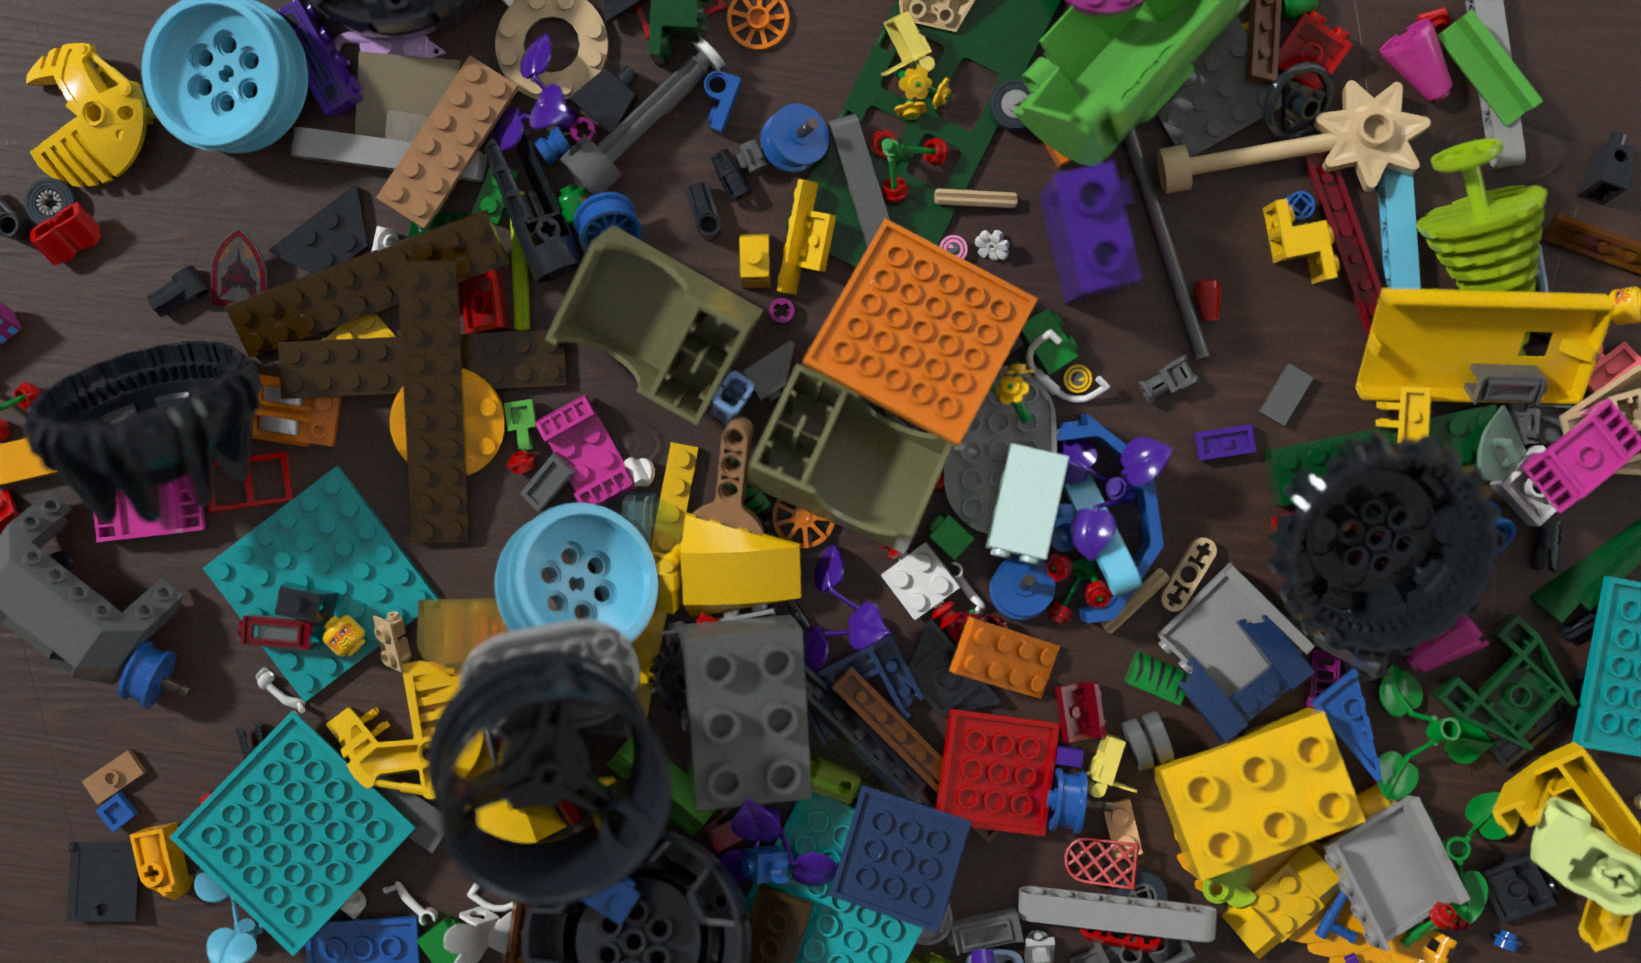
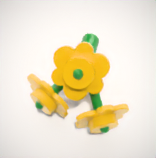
M901 67L893 72L900 79L899 87L901 90L906 91L905 95L907 97V102L904 105L895 107V112L899 117L913 120L919 118L920 114L927 112L926 103H914L913 98L924 99L928 92L935 95L932 103L935 110L942 104L945 105L948 99H950L949 78H945L938 89L931 87L932 81L927 77L928 72L923 67H917L915 70L911 68L906 70L904 67Z
M1015 362V364H1009V370H1002L1003 374H1015V377L1005 376L1001 379V386L991 385L989 390L1000 396L1002 404L1009 405L1012 403L1021 422L1027 423L1032 419V416L1023 401V396L1028 394L1030 388L1023 381L1021 374L1034 373V370L1026 369V364Z

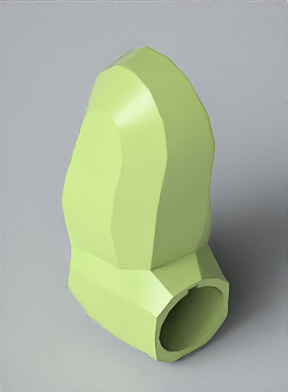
M1550 797L1540 823L1536 824L1531 844L1532 861L1565 887L1596 901L1610 912L1617 915H1632L1641 911V856L1616 844L1608 835L1597 828L1590 827L1591 816L1584 808L1557 797Z

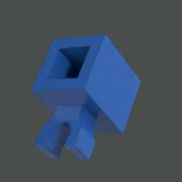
M774 845L744 849V858L741 862L743 877L757 884L774 882L776 884L787 883V851Z

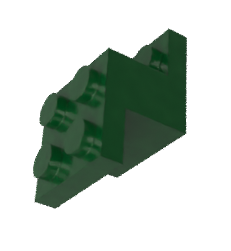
M651 0L648 54L656 66H667L668 58H672L673 42L669 41V38L699 40L698 36L702 38L703 31L708 30V14H705L704 3H709V0Z

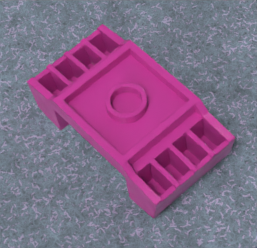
M586 393L536 421L535 425L543 440L549 443L554 453L558 452L577 471L569 481L576 491L574 496L578 503H589L603 507L637 488L630 477L621 454Z
M1611 399L1595 403L1581 414L1584 418L1581 422L1545 451L1531 454L1519 465L1558 513L1563 512L1577 500L1589 494L1626 464L1641 449V437Z
M178 480L159 486L161 517L155 522L147 523L138 517L119 490L117 516L112 522H102L93 514L96 542L206 530L204 507L195 504L182 481Z

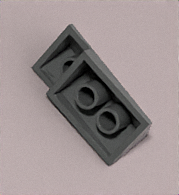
M1117 932L1112 935L1114 938L1121 940L1126 938L1128 933ZM1134 934L1132 942H1136L1135 936L1144 938L1145 944H1149L1150 940L1156 939L1153 936ZM1161 937V946L1152 953L1093 942L1095 948L1069 958L1070 963H1188L1196 958L1187 940Z

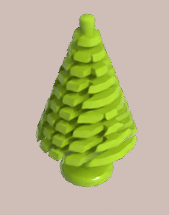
M1486 138L1462 143L1445 149L1430 159L1435 171L1443 173L1462 171L1468 196L1453 201L1451 205L1434 208L1425 214V217H1420L1416 228L1421 235L1427 237L1426 242L1431 249L1437 252V258L1447 267L1446 270L1452 279H1456L1457 282L1455 283L1460 290L1534 292L1536 280L1533 277L1537 274L1538 270L1536 259L1540 254V244L1538 242L1542 237L1543 228L1541 223L1544 219L1545 209L1543 205L1546 202L1547 191L1542 189L1543 187L1536 185L1525 187L1526 185L1508 186L1485 191L1479 165L1490 162L1503 152V143L1498 138ZM1530 331L1525 332L1518 356H1526L1523 346L1529 342Z

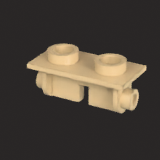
M397 611L388 613L386 619L376 615L373 616L376 627L374 632L381 648V660L387 667H391L401 673L404 672L402 664L409 663L412 655L407 638L402 637L398 639V637L406 633L403 617Z

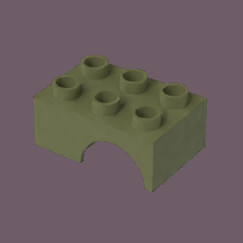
M612 225L592 241L545 340L554 345L561 342H576L605 352L631 371L638 383V393L691 423L698 425L710 409L714 394L731 372L764 310Z
M796 364L749 464L747 485L905 554L952 444L932 433L916 431L885 418L867 405L861 395L815 371Z

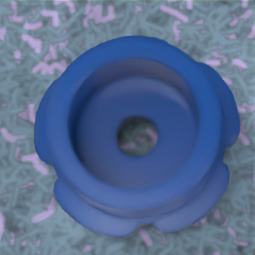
M1502 929L1500 935L1493 934L1496 936L1493 945L1516 953L1518 945L1522 946L1520 942H1517L1518 936Z

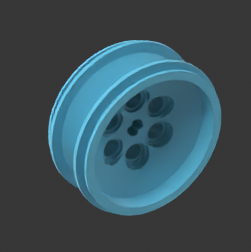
M181 0L159 18L148 36L142 58V80L145 94L152 110L163 126L176 138L200 149L227 153H249L273 144L294 124L303 108L308 91V66L304 49L296 32L285 18L271 7L255 0ZM236 41L237 46L235 51L233 52L232 46L233 43ZM213 55V62L210 65L209 59ZM256 57H258V58H259V64H258V66L255 68L254 62H255ZM210 83H211V84H212V91H211V93L209 94L208 87H209V85H210ZM257 85L258 92L257 95L254 97L253 90L254 87ZM234 99V107L231 110L230 103Z
M570 503L554 507L540 514L518 529L510 538L497 564L495 594L500 614L510 632L577 620L574 610L578 608L583 614V619L609 624L621 631L632 643L643 632L654 612L658 596V575L655 560L647 542L629 521L616 512L602 506L589 503ZM562 552L568 555L570 559L569 565L562 561ZM588 562L595 566V574L588 570ZM542 571L548 573L550 583L543 581L541 577ZM570 582H572L575 586L574 591H572L569 587ZM595 589L602 595L601 602L594 596ZM548 599H552L556 603V612L549 608Z

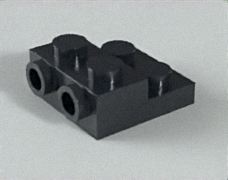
M1531 846L1505 855L1503 861L1477 870L1487 882L1488 897L1502 924L1557 905L1556 894L1560 893L1554 878H1547L1543 869L1532 861Z

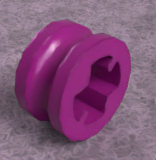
M586 117L575 119L570 127V133L574 140L578 142L581 139L577 127L579 125L584 127L583 124H588L590 134L587 138L593 142L597 135L595 124Z
M778 298L770 305V316L775 323L784 325L792 321L795 310L791 301L786 298ZM786 304L790 308L787 309V313L790 314L786 318L784 316L778 318L774 314L777 313V310H774L777 305L783 307Z

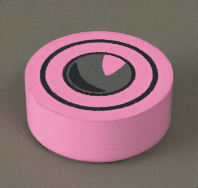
M957 235L945 237L939 246L962 259L966 257L968 251L965 240Z

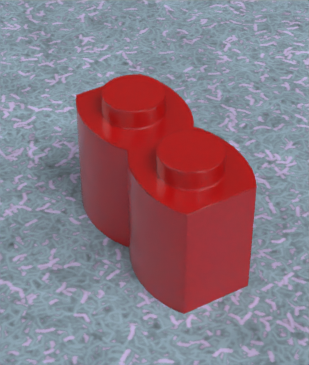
M78 202L67 206L54 217L43 221L30 231L31 243L53 265L69 262L74 258L77 251L95 246L101 237L99 224Z

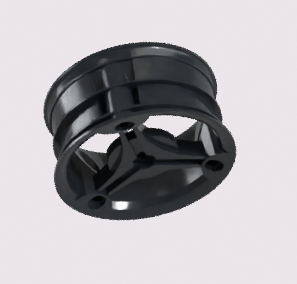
M535 651L500 660L472 676L452 695L442 709L431 734L427 758L428 776L432 792L439 805V824L446 848L454 863L465 876L483 890L499 898L525 905L546 906L571 903L596 895L612 887L637 868L655 846L667 821L672 797V779L665 752L654 733L648 727L644 709L631 687L612 669L589 657L564 651ZM551 701H557L554 721L548 720ZM568 702L606 707L619 713L626 719L632 734L634 753L629 778L619 779L606 786L588 772L589 755L586 745L579 733L567 725ZM538 704L532 723L522 726L507 738L501 748L497 764L466 781L455 773L465 752L491 725L517 710ZM581 785L598 795L595 799L579 789ZM512 798L526 805L537 807L551 806L568 800L591 810L594 822L586 828L563 838L526 843L507 840L484 830L479 826L477 811Z

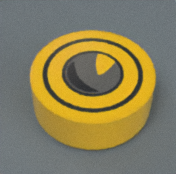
M1073 365L1064 372L1063 384L1070 392H1084L1092 383V374L1083 365Z

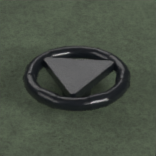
M1302 62L1291 66L1276 79L1267 93L1263 108L1265 127L1271 136L1277 140L1285 141L1308 137L1317 130L1313 125L1316 117L1320 113L1330 112L1334 101V80L1328 69L1315 62ZM1305 73H1314L1323 84L1324 92L1291 81V79ZM1282 91L1280 128L1274 119V107ZM1302 118L1311 120L1306 126L1288 132Z

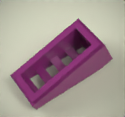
M1317 649L1311 650L1309 665L1315 673L1307 679L1304 705L1312 708L1314 707L1310 702L1316 698V693L1321 694L1327 689L1317 687V682L1329 683L1330 687L1340 676V658L1324 650ZM1318 659L1332 660V666L1318 664ZM1317 670L1331 672L1330 677L1318 676Z

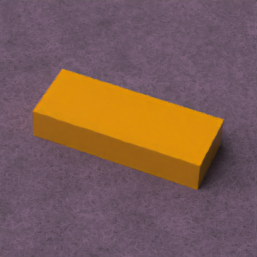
M26 438L0 444V486L57 474L43 468L40 458L31 453Z

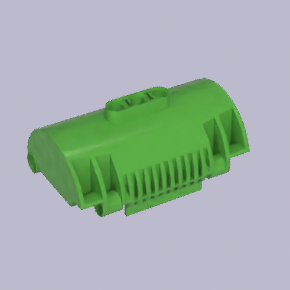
M1145 0L1138 9L1125 15L1110 18L1087 16L1075 11L1074 7L1071 6L1040 39L1039 42L1045 50L1046 58L1039 57L1022 75V80L1031 94L1013 113L1029 130L1058 153L1083 165H1098L1107 158L1137 123H1144L1150 120L1194 72V65L1192 63L1249 0Z

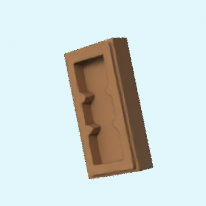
M130 749L83 780L82 783L98 805L147 771L132 749Z

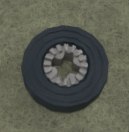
M55 178L40 179L33 183L26 192L24 200L25 210L30 219L39 225L43 221L54 217L67 206L77 203L78 196L70 185ZM53 196V199L58 202V206H54L51 211V207L46 206V202L51 201Z

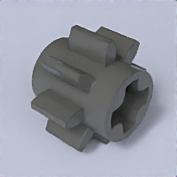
M758 138L747 141L739 146L741 153L736 156L741 169L748 167L750 173H755L769 166Z

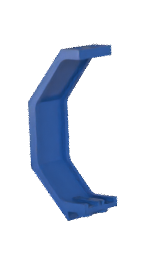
M1088 414L1080 415L1079 421L1060 423V429H1056L1057 441L1092 437L1120 460L1122 452L1127 446ZM1155 480L1145 486H1135L1142 542L1132 561L1141 580L1164 546ZM1134 590L1117 597L1113 596L1110 603L1104 607H1079V619L1085 623L1115 620Z

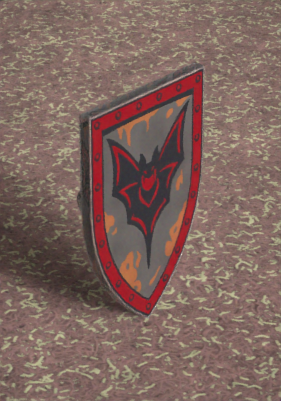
M240 227L222 241L213 257L211 265V305L225 307L229 303L268 290V272L263 255L253 239Z

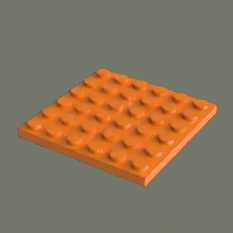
M885 218L804 358L802 365L958 447L1038 298Z

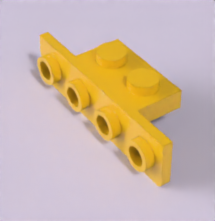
M799 179L794 191V204L788 222L789 230L786 244L783 248L781 271L778 274V292L797 295L802 267L826 271L836 216L813 211L818 183Z

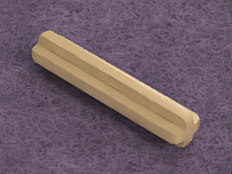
M937 189L934 193V202L937 205L1017 207L1018 196L1015 192Z
M1157 569L1142 583V587L1137 588L1132 593L1115 620L1101 621V626L1108 633L1112 634L1170 580L1169 575L1163 569Z

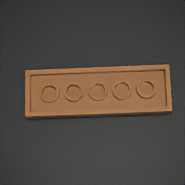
M469 55L376 198L427 230L519 89L518 85Z

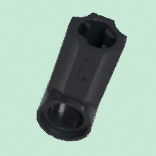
M700 182L691 185L685 189L694 217L696 229L701 238L707 241H714L721 236L723 226L709 183ZM705 221H715L717 223L716 229L710 233L704 232L702 225Z
M0 194V236L16 241L26 240L29 238L30 231L32 230L31 222L21 216ZM15 221L16 227L14 231L11 232V225Z
M188 266L175 273L171 278L172 281L148 295L147 298L152 309L160 317H165L186 302L191 303L202 298L209 292V289L196 268Z

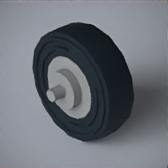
M1013 79L1001 83L994 90L990 100V112L994 121L1001 128L1009 131H1021L1027 128L1013 113L1031 94L1023 80Z

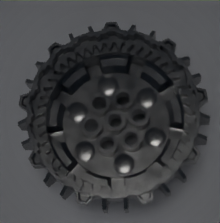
M185 341L162 344L102 360L57 381L32 402L30 412L26 417L27 421L22 429L31 453L40 458L43 468L57 473L102 522H112L116 518L118 492L120 490L138 517L150 523L157 521L161 517L159 486L181 480L197 506H207L212 503L215 497L213 462L216 461L231 480L243 482L247 479L250 468L253 418L261 405L258 394L262 388V383L255 361L249 359L246 354L239 352L233 345L215 341Z
M1377 431L1371 432L1370 439L1355 441L1350 437L1347 438L1346 443L1336 445L1337 455L1326 462L1327 471L1321 478L1304 467L1294 475L1290 488L1287 487L1284 491L1299 505L1293 513L1277 518L1276 531L1267 537V541L1276 550V555L1268 559L1267 564L1275 574L1288 577L1286 578L1287 581L1279 589L1286 602L1284 607L1295 620L1301 618L1300 623L1311 636L1326 633L1325 642L1330 648L1340 651L1347 646L1354 655H1358L1362 650L1374 651L1377 656H1383L1390 649H1398L1404 656L1415 653L1416 647L1426 640L1429 643L1434 642V638L1449 629L1453 630L1456 628L1455 622L1465 615L1473 616L1480 608L1477 598L1482 591L1484 592V590L1489 589L1490 584L1488 581L1493 568L1499 564V561L1494 556L1497 554V550L1504 547L1505 535L1494 527L1501 513L1500 510L1488 502L1493 494L1492 488L1483 482L1484 476L1472 465L1459 469L1461 454L1448 445L1439 449V444L1427 435L1422 436L1418 440L1403 437L1399 443L1388 445L1382 435ZM1374 503L1373 507L1369 511L1365 512L1366 507L1369 504ZM1400 510L1399 515L1392 519V515ZM1320 519L1331 520L1337 528L1335 538L1325 543L1316 541L1311 534V527L1314 522ZM1351 523L1350 528L1342 532L1344 526ZM1322 528V533H1326L1325 528ZM1378 530L1374 537L1369 538L1373 531ZM1405 537L1402 543L1396 545L1400 538ZM1356 550L1352 557L1347 558L1351 551ZM1383 557L1379 563L1374 564L1377 558Z

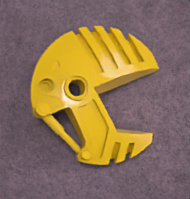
M71 43L62 45V48L52 49L49 51L48 56L43 55L27 74V85H58L78 115L30 151L41 170L52 178L65 183L68 181L72 186L85 187V183L87 186L94 187L100 185L98 181L102 183L113 181L112 175L119 177L132 165L143 145L147 124L152 125L154 124L153 119H158L155 113H153L152 108L146 107L144 93L139 83L129 81L116 68L111 67L96 54L94 45L86 43ZM92 61L104 69L107 75L119 85L108 89Z
M415 661L402 664L414 738L412 740L378 742L350 708L341 716L339 741L341 743L345 740L346 745L341 749L344 759L349 756L351 760L347 764L349 771L366 789H372L374 786L395 789L404 793L423 795L426 799L433 800L435 797L428 776L427 760L424 759L423 754L429 747L433 728L442 709L452 695L460 688V677L458 675L450 676L445 672L450 670L438 664ZM484 732L471 744L455 770V773L463 779L467 777L477 762L483 744ZM419 771L421 785L378 780V778L384 775Z

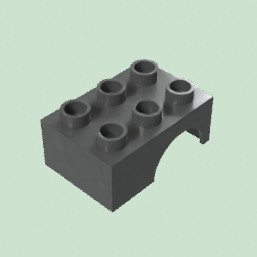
M792 615L678 625L687 689L685 738L689 792L696 810L742 806L746 798L756 804L811 799L803 635L800 625Z

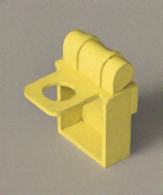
M909 11L901 13L883 23L902 62L881 73L882 76L888 75L907 64L913 70L917 67H923L927 72H930L934 68V59L926 56V54L932 51L925 36L919 33Z
M1106 733L1107 736L1101 738L1096 755L1091 758L1086 773L1090 777L1087 780V792L1095 798H1100L1105 795L1107 786L1111 785L1137 793L1138 790L1136 788L1114 781L1126 742L1119 737Z

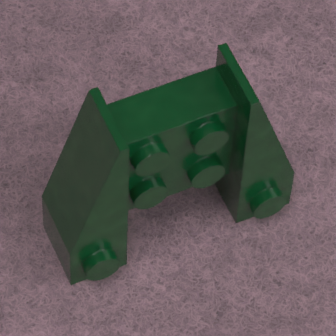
M1507 614L1489 635L1511 655L1510 658L1476 693L1459 677L1448 675L1430 696L1450 715L1520 748L1532 751L1534 747L1523 738L1525 733L1557 700L1570 706H1575L1577 702L1540 635L1519 615Z

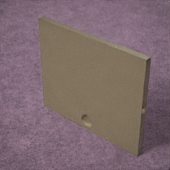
M359 52L357 80L361 85L362 90L360 94L364 100L356 104L355 134L413 142L460 71L461 60Z

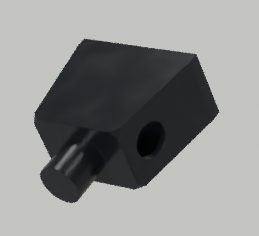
M628 65L616 77L607 69H603L573 94L570 99L608 133H611L629 116L638 100L636 94L629 88L639 75Z
M1620 132L1610 133L1608 142L1592 153L1577 196L1604 205L1628 190L1636 151L1625 146L1628 139L1626 134Z
M284 582L279 589L275 614L308 622L329 621L334 617L338 592ZM323 601L322 611L319 612L320 604Z

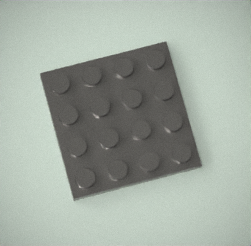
M1237 14L1192 63L1194 65V72L1156 113L1173 145L1184 144L1189 157L1198 155L1263 118L1264 102L1271 85L1246 79L1248 34ZM1281 94L1275 103L1274 111L1282 107Z

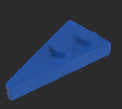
M1352 668L1310 703L1315 709L1325 712L1331 729L1373 779L1378 782L1382 779L1381 766L1373 743L1374 738L1369 717L1365 710L1366 705L1358 681V672L1355 668Z

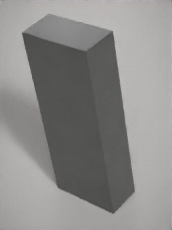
M394 774L378 778V780L397 783L405 782ZM374 786L417 827L408 838L433 853L443 840L439 824V805L433 800L426 799L423 795Z

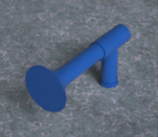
M1341 890L1314 933L1320 938L1326 939L1329 933L1332 932L1348 940V942L1354 943L1358 933L1336 923L1340 912L1349 899Z

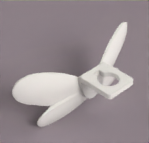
M481 906L460 912L459 918L469 924L452 926L444 938L445 949L450 953L459 954L455 963H478L488 947L506 954L512 911L501 919ZM472 915H483V916H485V919L474 918V917H471V916H472Z

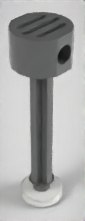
M698 36V42H692L698 54L689 56L688 60L601 143L596 146L584 135L560 158L568 170L592 195L606 192L622 176L613 162L704 75H707L709 66L715 71H720V68L723 66L727 68L725 62L718 55L717 50L710 46L703 38Z

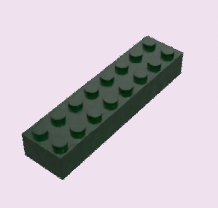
M1496 404L1430 416L1429 437L1439 444V449L1448 445L1461 454L1459 469L1470 465L1477 467L1480 440L1487 424L1497 412ZM1375 427L1263 450L1274 505L1285 506L1297 503L1284 491L1287 487L1290 488L1294 475L1304 467L1321 478L1327 471L1326 462L1337 455L1336 445L1346 443L1347 438L1351 437L1355 441L1370 439L1371 432L1377 431L1386 439L1388 445L1398 443V428Z

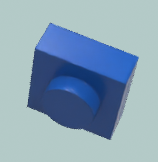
M122 792L117 793L95 810L112 832L120 829L138 814Z

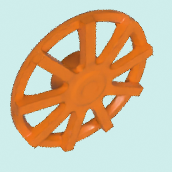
M738 0L731 1L727 10L728 30L734 40L744 48L768 50L777 45L786 36L790 24V14L784 0H772L765 8L762 7V0H757V6L754 7L748 0H742L749 10L748 13L734 10L733 8ZM780 2L784 14L770 15L769 11ZM731 16L746 18V22L733 27ZM785 19L782 31L770 24L771 20ZM750 27V32L745 41L736 34V32ZM765 28L778 35L769 43H767ZM756 31L760 33L763 43L761 45L750 44Z
M777 499L773 508L772 519L774 528L781 539L795 542L791 539L797 530L801 528L803 530L804 543H799L800 548H810L819 545L831 534L835 523L830 521L827 531L823 533L815 525V521L828 520L797 506L795 509L781 503L783 500ZM781 508L791 513L792 517L778 521V509ZM794 523L793 529L788 536H785L779 526ZM809 527L820 536L819 539L810 543L808 540Z

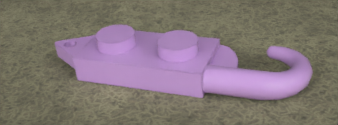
M345 32L338 35L333 41L338 51H340L345 43L360 44L361 52L438 58L446 53L443 49L429 41L428 36L423 35L414 38L388 39L383 41L362 36L355 32Z

